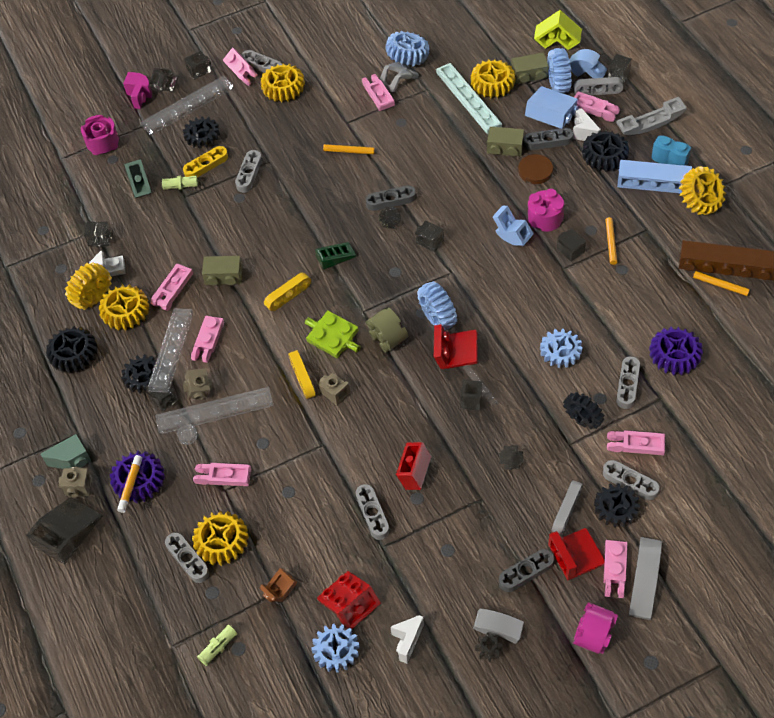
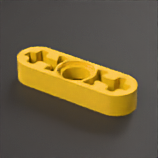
M217 146L184 165L183 172L185 177L197 175L198 178L224 163L228 159L226 148ZM210 161L209 164L202 165V162Z
M304 272L299 273L269 294L264 300V305L270 311H276L306 290L311 284V278Z
M298 350L288 353L305 398L309 399L316 396Z

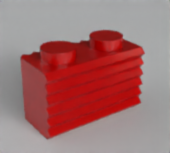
M422 442L406 443L399 463L400 466L396 470V476L405 490H421L431 455Z

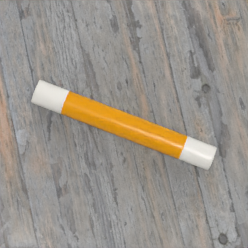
M139 455L134 457L117 509L118 512L125 513L143 459Z

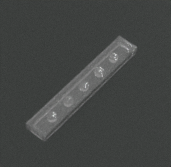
M223 75L141 121V124L152 135L233 89V84Z
M174 308L148 385L149 392L168 393L192 319V309Z
M265 387L155 416L159 434H164L274 405L270 389Z

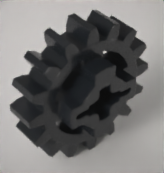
M202 116L199 120L195 117V121L189 120V125L185 124V129H183L185 141H187L188 145L192 144L193 148L197 145L200 149L203 145L207 148L208 144L213 145V140H218L220 135L218 123L216 124L215 120L211 121L210 117L204 119Z
M146 354L143 355V358L137 355L136 360L129 359L130 364H124L126 370H121L123 383L133 393L138 390L139 394L143 390L149 393V388L155 390V384H161L160 378H164V370L159 360H155L153 356H150L148 359Z
M571 392L563 401V407L567 409L565 412L584 428L588 426L589 429H597L604 421L603 417L605 414L601 413L602 408H599L597 402L593 403L592 399L583 393L580 396L578 392L574 394Z
M620 483L616 487L609 484L608 489L602 487L601 493L597 492L596 499L594 500L595 514H599V520H606L605 525H609L611 522L614 528L617 527L618 523L625 527L626 521L632 524L633 518L638 516L637 511L640 509L638 504L639 497H634L635 491L629 492L627 485L621 488Z

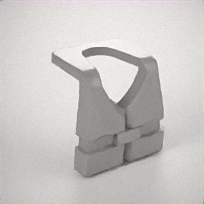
M395 62L384 67L380 80L389 91L395 92L400 79H418L419 75L406 64L401 65L400 62ZM388 70H393L399 74L388 85L386 82Z

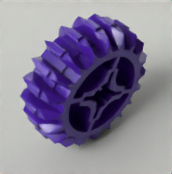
M679 326L677 329L670 327L669 330L663 328L661 332H657L655 337L652 338L649 347L650 358L653 359V364H658V370L664 368L665 374L668 371H671L672 375L676 372L682 375L684 371L689 374L691 369L695 370L697 365H699L703 355L702 343H699V337H694V332L688 333L687 328L684 331L680 330Z
M138 450L134 455L130 452L128 457L122 455V461L116 460L117 466L112 467L113 473L110 474V484L113 491L121 498L126 481L123 484V479L126 474L129 475L135 455L143 458L129 502L133 499L136 503L139 499L145 502V497L147 496L153 498L152 493H159L158 487L163 486L162 480L165 479L164 468L160 460L156 459L153 454L149 455L146 451L141 454ZM152 470L151 477L148 479L149 471Z

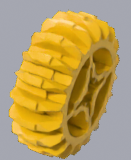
M488 59L487 62L482 61L481 64H477L473 68L471 85L474 91L478 92V95L483 94L484 98L486 96H490V98L496 96L498 98L499 95L504 97L505 93L508 94L514 87L515 72L507 62L503 63L502 60L496 61V59L490 61Z
M284 63L283 65L277 64L276 67L271 66V69H266V72L262 73L260 81L265 97H268L269 100L274 99L275 102L280 100L281 103L283 100H295V96H300L305 85L304 75L301 70L297 69L296 66H291V64L285 65Z
M702 166L693 168L680 181L682 185L678 189L682 193L679 196H683L682 203H687L686 208H691V213L697 212V215L714 213L725 201L723 196L727 193L723 189L726 186L721 183L724 179H719V173L714 174V169L709 170L708 167L702 168Z
M94 262L86 263L84 267L80 266L78 271L75 270L73 276H70L71 279L67 281L68 286L65 288V295L76 308L86 310L88 307L92 308L94 304H97L103 298V294H106L109 286L112 284V277L101 264Z
M122 284L120 288L115 286L113 291L108 289V294H103V299L100 300L99 305L101 319L111 329L115 327L118 331L121 328L126 331L127 327L133 329L135 324L140 325V320L145 321V316L148 315L149 309L148 298L142 289L139 290L137 286L132 287L130 284L127 287Z
M220 510L218 515L211 512L210 518L204 516V522H198V528H194L193 532L195 535L192 536L193 547L197 551L198 556L202 557L205 562L210 561L214 565L218 561L219 565L222 566L223 561H227L230 564V559L234 558L237 560V553L243 554V548L248 545L246 541L249 538L247 526L244 525V521L241 518L238 519L236 514L231 516L229 511L224 515ZM210 532H212L211 535L207 538L208 540L205 542L207 535ZM236 534L234 541L230 544V540L233 538V535Z

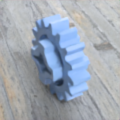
M554 329V334L547 332V337H543L542 343H540L541 356H544V361L550 360V366L557 364L558 368L561 367V364H564L566 368L569 363L574 365L575 360H579L580 354H582V342L577 340L578 335L572 336V331L565 333L564 329L561 332Z
M332 624V629L324 626V633L317 632L319 639H313L315 646L311 648L312 653L315 654L313 656L315 662L319 661L320 668L326 665L328 672L335 668L338 673L340 667L347 670L348 663L354 665L353 657L359 656L357 649L360 646L359 642H356L358 640L357 635H352L351 628L345 631L343 624L339 628ZM335 642L337 643V646H338V647H337V650H336V654H335V652H334Z

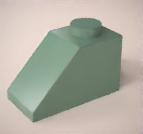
M141 159L124 164L134 197L151 193Z
M76 434L41 453L47 466L61 469L81 468L91 461Z

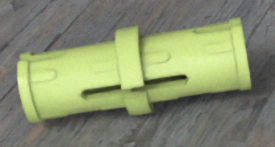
M197 175L162 179L163 190L174 188L182 190L187 187H198Z
M227 625L216 638L210 640V644L197 658L207 666L219 652L222 653L225 650L224 647L237 635V632L230 625Z

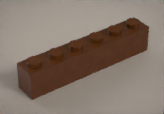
M682 240L678 269L774 281V251Z

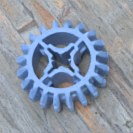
M395 32V34H391L388 37L386 52L391 60L400 62L401 65L415 66V64L420 65L427 60L429 44L424 37H420L419 34L416 35L414 32Z
M555 48L549 51L547 57L549 65L548 79L552 90L564 94L571 89V67L567 51L564 48Z
M434 281L422 285L418 290V299L425 316L433 325L442 324L445 330L452 328L457 322V314L447 292Z

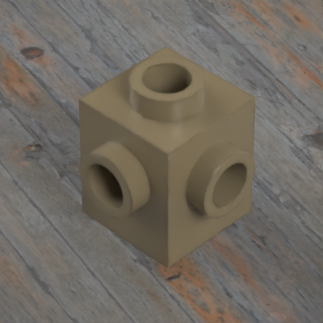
M206 368L187 370L185 381H183L184 392H187L188 399L201 400L208 396L209 391L212 389V380L208 378Z
M79 467L63 468V474L59 477V487L65 496L73 498L89 496L92 477L88 469Z

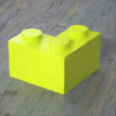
M559 10L536 26L534 40L544 48L558 41L569 50L580 43L582 29L565 13Z

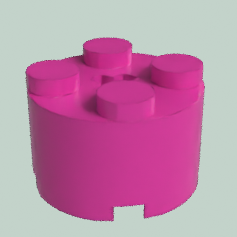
M95 115L88 118L84 126H81L84 142L92 154L100 155L101 153L118 148L119 137L115 124L110 117L105 118L103 115Z
M554 189L531 194L528 201V221L530 225L535 229L537 227L545 232L557 229L564 219L563 198Z
M588 602L584 609L585 615L581 617L573 644L597 654H603L605 647L607 648L610 642L611 635L609 633L611 628L614 627L618 615L614 614L613 611Z

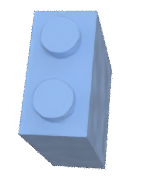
M541 86L527 101L525 116L562 129L575 116L576 110L579 108L577 106L578 99Z

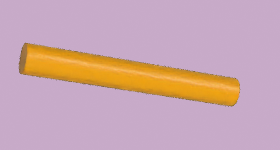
M324 144L323 151L374 154L375 148Z
M609 217L605 219L610 264L615 265L617 264L614 227L613 219Z
M695 271L693 276L695 279L748 296L750 291L748 288Z

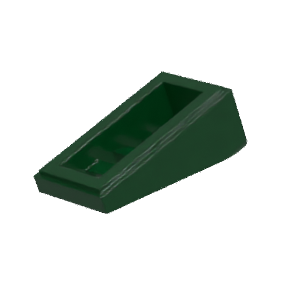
M349 242L315 249L316 258L323 270L356 257Z

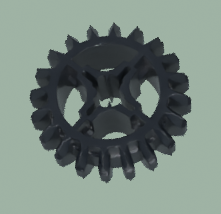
M606 130L604 132L599 131L598 134L592 132L591 136H587L583 143V160L586 161L587 165H591L592 169L597 168L598 171L603 169L605 172L607 170L613 172L614 168L619 169L620 160L628 159V141H625L624 136L620 137L619 133L614 134L613 130L611 132Z
M75 326L71 329L66 327L64 331L59 329V334H53V339H48L49 344L46 345V356L49 363L62 373L67 371L70 374L72 370L78 373L80 368L85 370V365H91L90 360H95V354H98L94 335L87 329L84 330L81 326L78 329Z

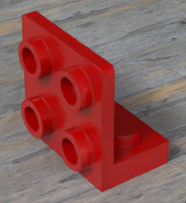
M442 324L434 325V359L440 369L478 363V333L476 330L449 334L448 331H445Z
M586 528L564 537H560L557 531L549 534L548 546L567 581L605 564L603 556Z
M349 571L341 575L338 580L317 597L321 604L337 615L346 630L349 628L353 629L381 604L372 587Z

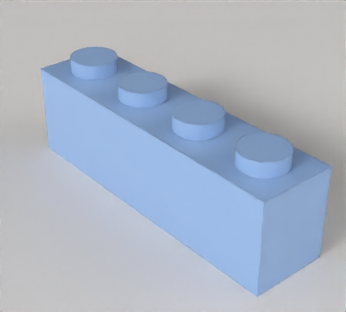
M620 160L617 187L682 193L678 189L682 185L680 181L692 169V166Z

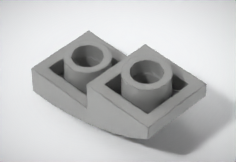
M479 609L473 629L492 638L498 635L516 644L520 639L524 622L503 613Z

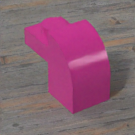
M128 72L123 83L126 94L131 96L134 108L141 109L146 97L152 98L149 80L141 73Z

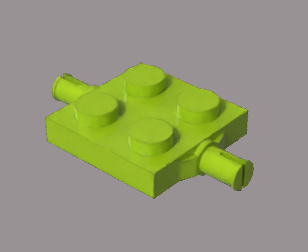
M328 310L319 321H315L310 317L305 320V324L313 328L306 337L308 343L335 358H338L347 348L356 353L359 352L358 350H360L361 346L352 342L354 336L359 331L356 325Z

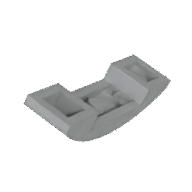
M676 97L663 102V107L636 118L630 115L617 120L616 123L624 135L641 134L673 121L683 114L687 108L682 100Z
M640 538L629 616L651 620L662 541Z

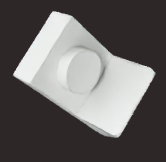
M582 108L576 110L574 119L576 126L573 128V139L585 141L587 136H591L592 132L598 134L600 128Z
M100 251L90 262L104 266L110 273V276L126 274L123 256L105 259L103 252Z
M420 615L391 626V634L401 639L396 649L399 661L406 664L424 626L423 617Z

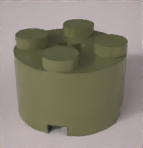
M385 307L365 322L370 329L368 331L374 341L377 339L380 341L379 345L385 353L409 337L406 328H402L400 325L401 320L389 307Z

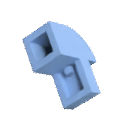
M589 49L579 50L569 60L571 72L577 77L587 72L592 78H603L607 68L598 61L600 55Z
M502 206L492 217L498 226L496 233L500 238L512 245L524 246L533 235L527 221L516 220L508 206Z

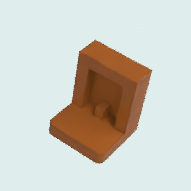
M280 568L267 585L262 584L260 589L264 592L263 596L268 601L283 602L298 582L284 569Z

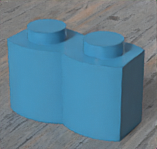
M658 136L653 145L651 158L661 164L686 166L689 162L691 147L683 142H675L667 136Z

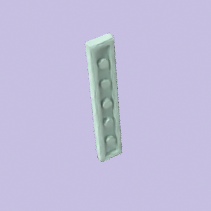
M451 63L436 69L438 76L487 134H489L490 126L502 127V123Z

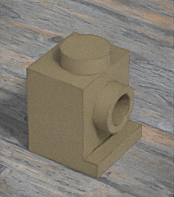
M333 372L329 376L324 375L320 379V393L336 406L350 394L349 383L347 381L344 382Z

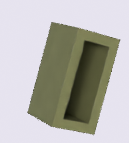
M544 52L511 58V66L515 72L516 84L548 78L549 65Z
M490 126L487 153L521 156L524 129Z
M240 256L204 257L202 276L205 285L241 284L243 266Z

